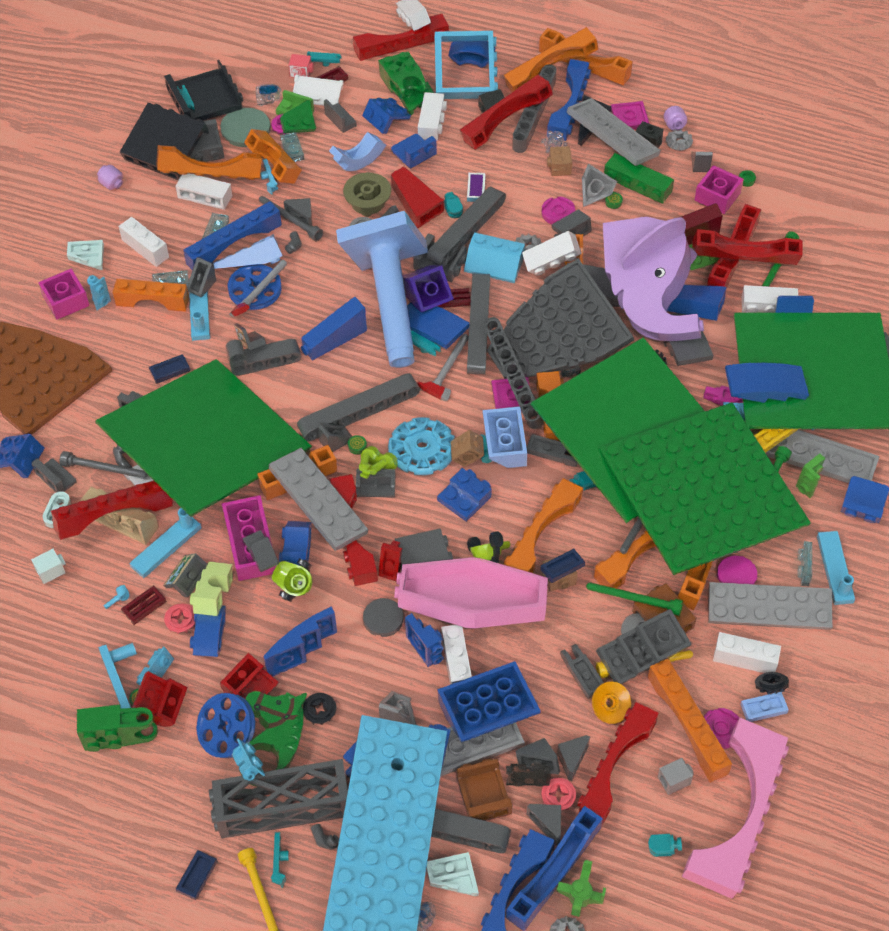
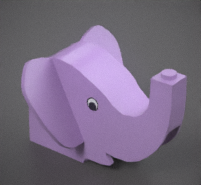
M640 217L603 223L605 272L611 283L612 291L615 296H618V303L621 309L625 310L632 327L644 337L659 341H681L701 338V331H704L703 320L699 319L698 314L674 316L667 313L669 305L681 292L691 264L697 257V253L689 247L684 233L686 221L682 217L667 221L651 217Z

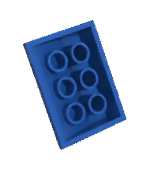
M515 661L437 689L439 705L461 743L541 713Z

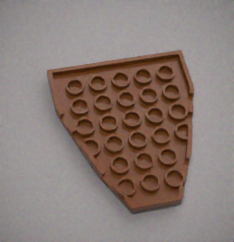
M0 321V411L3 418L22 434H34L112 372L109 364L85 346L37 329Z

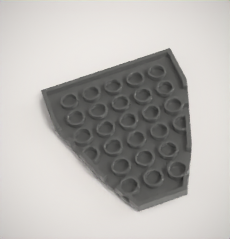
M579 258L546 277L544 284L539 290L535 289L532 293L533 296L527 303L524 301L506 322L507 326L504 328V332L525 377L536 376L537 373L561 371L599 361L634 341L633 335ZM491 343L487 352L504 379H507Z

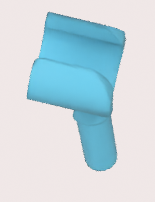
M125 585L116 588L117 595L103 605L106 609L119 600L125 601L129 598V592Z

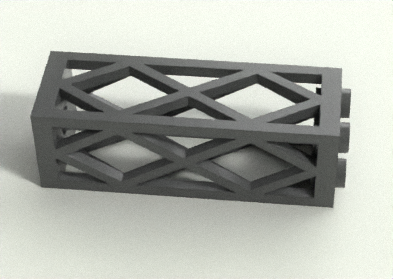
M343 759L264 772L265 776L258 773L251 781L245 780L243 776L213 780L212 789H209L210 803H212L213 808L211 810L212 823H214L215 832L219 831L221 839L343 818L348 793ZM306 774L314 776V778L309 780L301 779ZM249 784L259 786L254 789H244ZM337 785L339 793L332 791ZM310 789L319 792L311 799L302 796ZM280 795L288 797L285 802L275 800ZM243 799V800L240 801L239 803L233 801V800ZM253 799L262 801L255 808L246 806ZM269 804L275 806V807L265 808V807H266L267 805H269ZM310 809H319L314 814L307 812ZM254 818H256V819H262V820H261L260 822H258V823H254V822L250 821V820H252V819H254Z

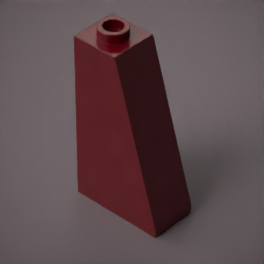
M717 203L681 216L686 221L684 233L689 245L692 244V239L697 229L720 233L723 215Z

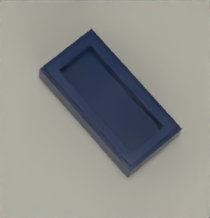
M181 354L150 366L149 371L155 383L158 384L189 372L190 367L184 355Z
M572 549L542 564L540 570L551 583H554L584 567L585 561L575 549Z
M197 850L178 883L176 892L197 900L218 862L217 858Z

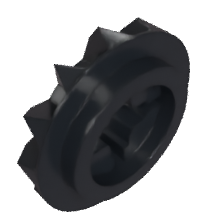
M767 672L755 679V686L761 693L777 694V692H784L786 688H789V679L784 674L778 672Z
M315 693L305 700L303 714L306 720L312 722L313 725L315 723L323 725L327 721L330 722L331 718L336 714V703L328 694ZM323 703L324 711H320V713L316 715L317 712L315 708H319Z

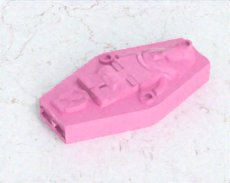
M474 557L403 564L402 572L397 573V585L399 586H395L394 598L398 599L399 608L465 628H483L545 621L548 578Z

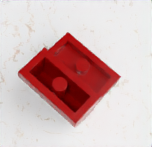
M248 652L220 682V687L224 693L236 694L246 699L247 695L253 691L269 695L279 682L264 670V665Z
M148 671L144 674L132 708H147L152 712L153 722L156 725L172 726L175 724L188 687L171 678L165 680ZM141 714V716L147 718L146 720L149 719L147 714Z

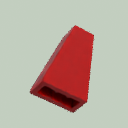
M403 166L391 174V186L417 228H420L444 212V200L406 167Z

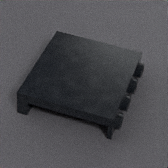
M217 60L218 69L174 81L170 74L164 76L166 88L181 115L186 114L192 119L204 121L242 109L241 102H243V96L241 92L238 93L236 83H233L226 66L222 65L220 60ZM182 85H185L194 103V110L188 108L179 89H182Z
M147 103L121 148L120 154L128 162L179 181L182 174L172 171L170 173H162L160 170H157L158 145L174 146L180 152L190 157L203 132L209 134L206 123L200 119L195 120L186 114H178L173 109L167 110L156 103Z

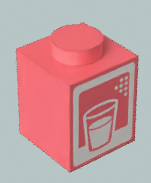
M292 54L289 62L290 77L295 78L296 74L309 77L310 73H313L314 70L311 56Z

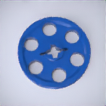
M255 264L237 269L228 281V291L231 300L236 305L240 304L255 289L254 286L257 287L273 268L262 264ZM255 271L261 272L259 275H253L252 273ZM279 275L274 278V282L269 283L256 297L257 301L250 304L249 310L266 308L279 298L282 290ZM239 277L245 278L242 282L236 281ZM236 291L243 292L241 295L234 294ZM266 292L274 293L272 296L264 295Z
M221 693L211 697L203 705L199 712L196 726L197 737L202 748L212 756L232 758L233 750L240 746L237 741V734L240 731L244 734L243 742L245 744L252 740L255 732V716L250 704L243 697L236 694ZM229 698L231 700V707L226 710L224 703ZM213 708L215 711V716L212 720H210L208 718V712L210 709ZM241 710H244L246 713L243 721L239 720ZM211 730L213 737L210 741H207L206 733ZM225 741L227 743V750L222 753L220 746Z

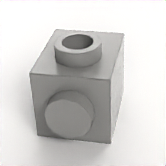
M680 758L659 768L657 777L667 794L670 795L691 785L694 773L688 763L686 764L683 758Z

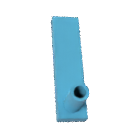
M208 291L203 297L189 292L192 341L210 339Z
M182 508L178 510L179 521L129 563L130 567L141 577L145 578L202 528L201 524L193 517H190Z
M838 531L818 532L817 540L829 588L832 589L833 604H853L855 601L852 589L854 578L848 573Z
M133 643L112 651L108 650L107 645L98 647L121 708H131L114 663L137 654Z

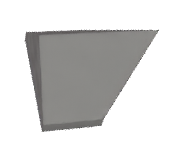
M590 164L587 165L582 176L583 207L610 196L617 183L616 180Z
M391 691L380 702L379 717L381 719L416 725L410 702L411 697Z

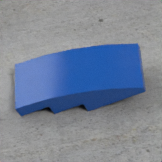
M411 302L407 305L410 329L433 343H437L446 350L469 328V322L441 307L436 306L420 312Z
M742 363L725 366L731 397L765 403L768 398L786 401L788 397L806 400L809 396L801 366L780 363Z
M332 606L294 627L269 649L263 657L266 671L271 676H276L307 662L306 654L321 648V639L337 633L335 612Z

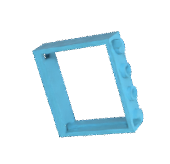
M493 31L435 32L436 93L444 94V99L479 98V95L486 92L498 90V82L494 81V77H497V67H494V62H497V52H494L496 37H493ZM488 41L489 87L442 88L441 42Z

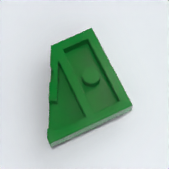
M425 82V92L434 93L429 83ZM410 89L405 92V98L400 99L410 115L414 114V110L417 107H422L425 92Z
M306 100L280 117L283 133L314 132L316 130L310 100Z

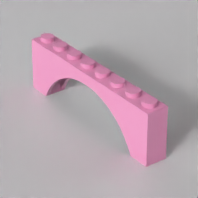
M738 719L728 744L740 757L748 774L751 802L747 819L742 829L728 841L712 848L693 850L688 857L682 874L683 878L731 899L736 893H741L745 883L742 880L743 874H747L751 865V861L748 860L750 853H754L758 844L755 837L756 834H760L764 822L761 819L763 814L766 815L769 810L770 802H768L769 795L772 796L777 786L774 780L775 777H779L783 767L780 761L781 758L784 759L789 749L786 746L787 737L745 719Z

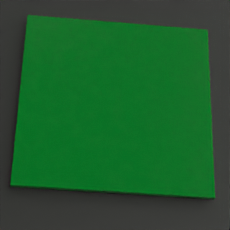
M734 313L739 364L780 363L801 366L809 393L806 400L788 397L786 401L768 398L763 403L742 399L744 419L749 429H889V358L881 313Z
M644 337L531 402L532 407L626 524L638 515L600 453L599 447L705 412Z
M217 359L95 420V423L190 517L257 480V474L268 470L270 463L299 448H302L304 452L312 449V446Z
M732 402L599 447L600 453L673 575L811 524Z

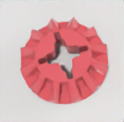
M181 603L173 605L166 611L164 622L170 632L174 631L177 634L180 632L187 633L190 628H194L195 622L192 606ZM183 613L184 619L186 620H182V623L179 624L177 619H179Z
M550 779L544 784L541 791L543 804L561 805V810H568L569 807L574 805L576 790L572 783L566 779ZM558 788L561 795H564L561 797L560 802H558L556 796H553Z

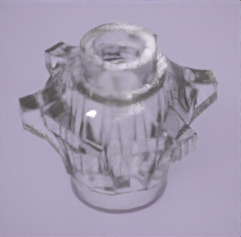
M550 130L547 137L541 140V143H544L547 149L545 151L547 154L550 151V147H564L568 144L563 139V133L559 131L552 132Z

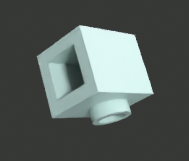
M54 549L31 559L43 584L65 574L63 565L66 563L62 555H57Z

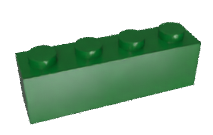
M614 153L605 164L604 174L616 180L618 184L663 204L673 191L674 179L641 164L635 166L619 154Z

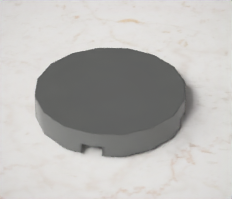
M380 598L366 606L363 612V623L371 634L388 637L400 630L403 623V611L395 601L388 598Z

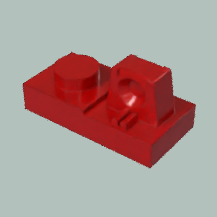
M395 540L391 544L383 542L380 552L379 577L397 582V573H400L402 548L399 547L400 542Z

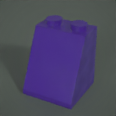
M428 265L403 275L405 296L420 312L454 299L442 265Z

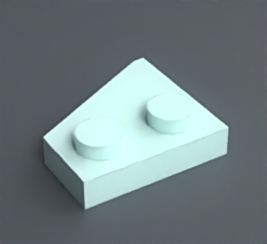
M103 240L68 242V260L103 270Z
M469 852L427 861L426 869L430 886L471 896H479Z

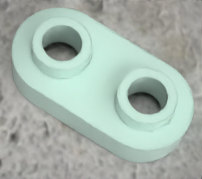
M56 492L51 496L43 513V521L47 527L54 528L53 521H51V510L71 505V500L67 493Z

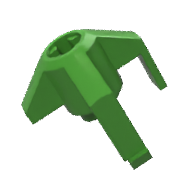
M585 860L583 862L580 879L575 880L572 885L559 882L557 892L570 899V902L573 904L571 915L577 917L580 916L581 909L588 904H603L606 888L603 887L602 893L595 892L588 882L592 861Z

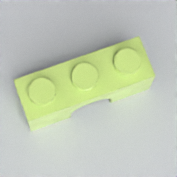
M209 562L206 569L202 570L201 579L196 583V590L190 596V604L193 605L194 614L218 616L223 605L222 591L228 592L233 582L232 564Z

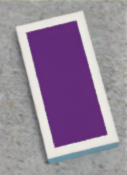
M468 173L467 202H475L485 191V173Z

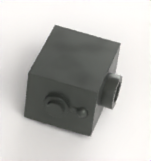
M501 89L479 95L478 106L482 113L505 98Z
M642 121L639 127H637L636 132L657 148L662 144L664 129Z

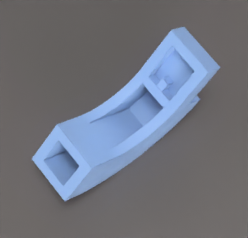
M367 132L360 143L354 148L342 150L332 146L329 152L334 155L333 159L344 170L356 171L372 163L387 145L376 135Z

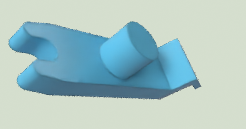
M263 159L265 171L260 172L261 179L268 178L269 183L266 184L267 191L272 195V192L278 189L276 186L278 183L271 173L268 160Z

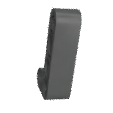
M295 339L265 344L252 350L244 349L240 340H231L226 344L230 368L236 376L296 363L302 357Z

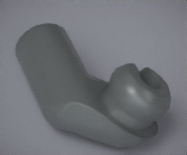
M296 231L290 233L291 241L285 246V250L289 254L296 252L302 246Z
M119 446L114 447L113 454L118 466L132 468L122 455L125 452Z
M315 824L310 828L319 847L328 850L337 848L339 843L337 835H325L321 824Z

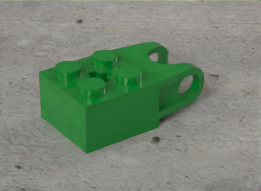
M401 52L397 55L387 56L378 60L381 79L390 92H394L400 99L405 98V92L410 89H416L419 92L426 91V83L422 71L409 52Z
M119 704L77 709V734L85 751L96 752L106 748L119 749L123 746L146 743L154 740L158 734L157 725L153 722V714L147 708H121ZM141 714H147L149 719L138 720L137 717ZM148 727L153 728L151 735H142V730Z

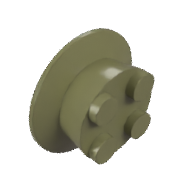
M370 172L360 173L347 180L343 188V194L346 201L351 204L356 212L369 217L385 207V202L391 195V185L385 177Z

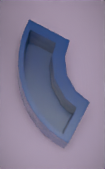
M488 41L452 42L448 56L459 66L471 63L483 68L489 64Z
M287 522L286 526L282 529V539H285L283 551L279 553V563L286 561L299 565L297 563L299 558L309 561L312 522Z
M222 605L218 616L194 614L195 632L194 636L190 638V648H193V655L218 657L222 647L226 606Z

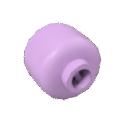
M671 106L664 113V121L669 129L680 130L686 125L687 116L680 106Z
M104 165L99 169L97 173L99 183L109 190L121 187L123 184V174L113 165Z

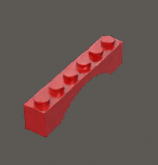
M443 14L429 17L430 24L415 31L412 29L394 35L365 33L353 36L354 51L358 59L362 61L435 41V32L449 31V25Z
M536 75L460 129L464 142L476 150L489 140L494 129L508 116L523 108L541 104L551 97L553 91L549 81L540 75Z
M745 204L738 217L731 238L750 241L759 223L762 209ZM720 258L709 275L707 286L727 287L740 260Z
M697 229L692 239V249L697 253V256L797 265L803 256V240L783 238L760 242L742 241L728 238L716 231Z
M349 474L330 478L332 486L350 508L353 509L357 501L353 475ZM357 540L346 545V551H343L345 563L349 562L350 567L347 568L349 580L353 579L354 586L377 582L378 574L373 554L365 550Z
M154 480L137 484L133 487L120 489L116 492L99 495L92 499L51 510L54 530L60 540L79 535L96 519L113 511L125 508H143L156 512L172 507L173 499Z
M638 702L634 704L633 708H628L624 719H626L624 725L620 724L616 730L615 736L617 738L615 742H610L605 753L608 754L606 759L600 760L596 771H598L596 777L592 776L588 782L587 789L589 790L586 796L582 794L578 801L579 812L586 806L603 818V826L613 803L610 790V776L619 758L629 748L649 738L657 723L658 712Z

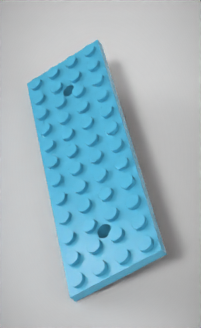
M361 716L323 931H417L447 731L371 716Z

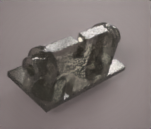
M511 763L510 766H506V774H508L506 785L549 786L552 775L550 773V766H546V764H530V771H527L526 764Z

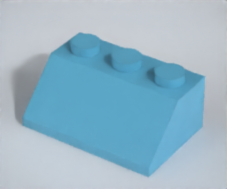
M474 232L469 244L464 272L490 274V278L515 283L524 260L522 252L525 251V244Z

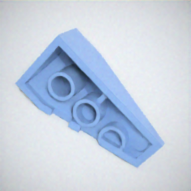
M273 234L253 243L249 248H243L234 255H228L214 262V269L265 264L268 262L274 264L281 260L282 252Z

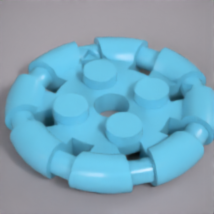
M427 417L413 418L407 423H401L394 429L392 438L388 442V452L396 456L398 460L397 467L407 473L409 471L414 472V475H431L434 471H441L451 463V441L455 439V436L451 434L450 428L441 421H433ZM428 427H431V428H432V431H429V430H426V429H427ZM423 442L426 443L427 446L419 447L418 444ZM434 460L435 463L430 465L429 461Z

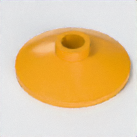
M609 681L602 683L596 688L592 696V708L599 720L607 724H616L624 720L628 708H631L629 692L618 682ZM607 699L610 700L609 706L606 704Z

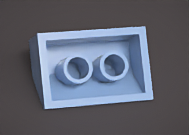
M520 407L482 410L489 459L507 468L527 466V448Z

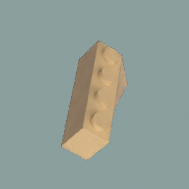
M90 487L80 501L107 493L102 489L97 490ZM139 508L116 510L95 520L144 545L149 542L159 528L156 516Z

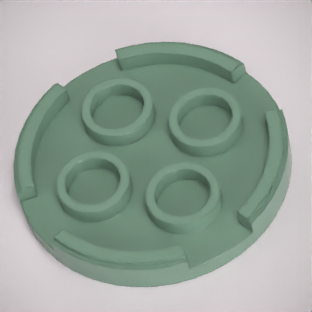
M242 108L241 110L228 113L222 119L220 125L221 134L230 144L238 147H247L244 142L250 130H263L269 134L270 121L267 115L258 109Z

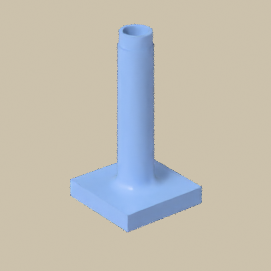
M405 211L336 230L338 244L362 271L373 268L389 365L395 368H402L413 364L415 361L400 260L428 253L426 239Z

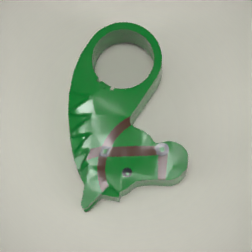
M253 691L245 699L250 704L254 716L259 719L260 724L266 729L249 743L255 750H265L275 754L277 757V768L275 770L289 768L295 757L303 728L302 706L306 700L307 693L295 697L287 692L285 695L275 697L259 691Z

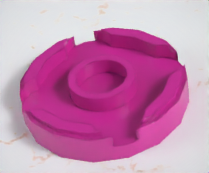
M565 197L549 198L542 205V217L549 224H554L575 212V205Z
M729 556L719 564L717 579L720 583L755 585L757 569L749 559L743 556Z
M725 708L708 711L704 718L722 748H731L728 743L734 726L739 719L738 715Z

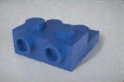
M461 468L450 479V484L437 496V501L467 522L491 498V485L486 480L480 481L477 479L476 474L472 470L468 469L466 471Z
M412 613L406 616V638L427 667L439 664L444 659L442 655L444 647L441 644L443 638L440 632L434 630L431 625L424 628L422 621L419 618L416 619Z

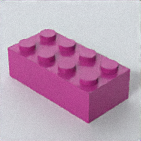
M261 496L222 503L238 581L273 574L276 566L263 572L259 571L243 543L244 537L260 530L265 538H269L271 543Z

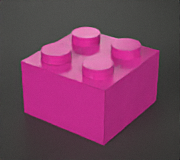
M713 165L697 185L695 201L705 206L717 203L721 213L725 214L741 194L744 179Z
M72 269L38 282L42 296L56 320L90 306L86 292Z

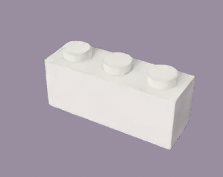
M401 0L396 3L398 7L396 12L399 18L406 23L407 27H411L415 31L431 23L426 8L418 0Z
M424 93L418 123V135L424 140L433 136L438 141L439 134H442L443 124L441 122L444 123L445 113L443 111L447 109V101H444V94Z
M187 173L182 175L175 186L178 198L225 210L232 198L231 184Z
M130 217L118 226L122 241L157 267L169 258L167 244L133 217Z
M567 231L522 252L528 272L534 275H542L545 273V270L557 268L565 261L576 259V256L580 255L581 251L576 235Z
M744 285L741 297L742 313H775L777 297L798 296V288Z
M458 625L441 627L442 643L451 685L470 678L472 675L463 628Z
M719 632L713 661L762 673L776 672L781 646Z

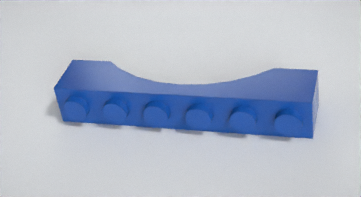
M570 59L567 67L566 83L570 87L572 95L561 109L551 114L547 126V138L566 141L568 135H571L572 123L575 124L576 120L567 113V109L583 100V90H586L587 79H590L591 76L589 62Z
M269 201L183 250L186 264L193 271L197 257L213 263L218 255L235 241L251 234L271 232L282 225L280 211Z
M586 806L582 808L547 862L506 909L507 920L522 931L527 929L556 890L559 882H562L597 835L602 826V817Z
M530 829L527 836H522L519 843L521 849L518 855L514 854L509 866L512 868L509 874L505 873L501 880L500 886H502L500 893H495L490 905L493 907L490 914L485 913L481 922L483 926L481 931H506L505 912L512 894L524 879L540 870L547 862L554 848V839Z

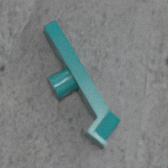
M307 52V56H311V62H322L325 67L329 66L330 63H340V59H342L341 54Z
M182 85V89H179L188 108L194 110V103L185 85Z
M411 330L413 345L420 348L422 353L436 356V351H441L437 344Z
M275 832L273 874L271 879L273 883L283 888L286 876L280 873V861H289V851H281L280 832Z

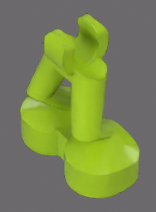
M374 446L367 447L361 453L359 470L362 473H360V477L368 479L370 474L375 475L381 469L396 470L398 463L396 456L390 452L381 454Z

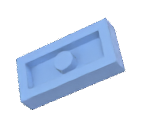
M782 692L742 700L740 704L745 718L749 722L784 715L789 710Z

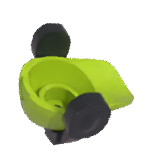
M499 531L490 533V544L481 545L478 537L468 539L467 547L474 558H481L495 563H499L501 550L511 546L510 541L503 542V536Z
M300 558L297 561L299 565L281 561L272 574V580L284 590L280 591L279 596L290 602L296 596L308 593L313 583L310 574L312 565Z

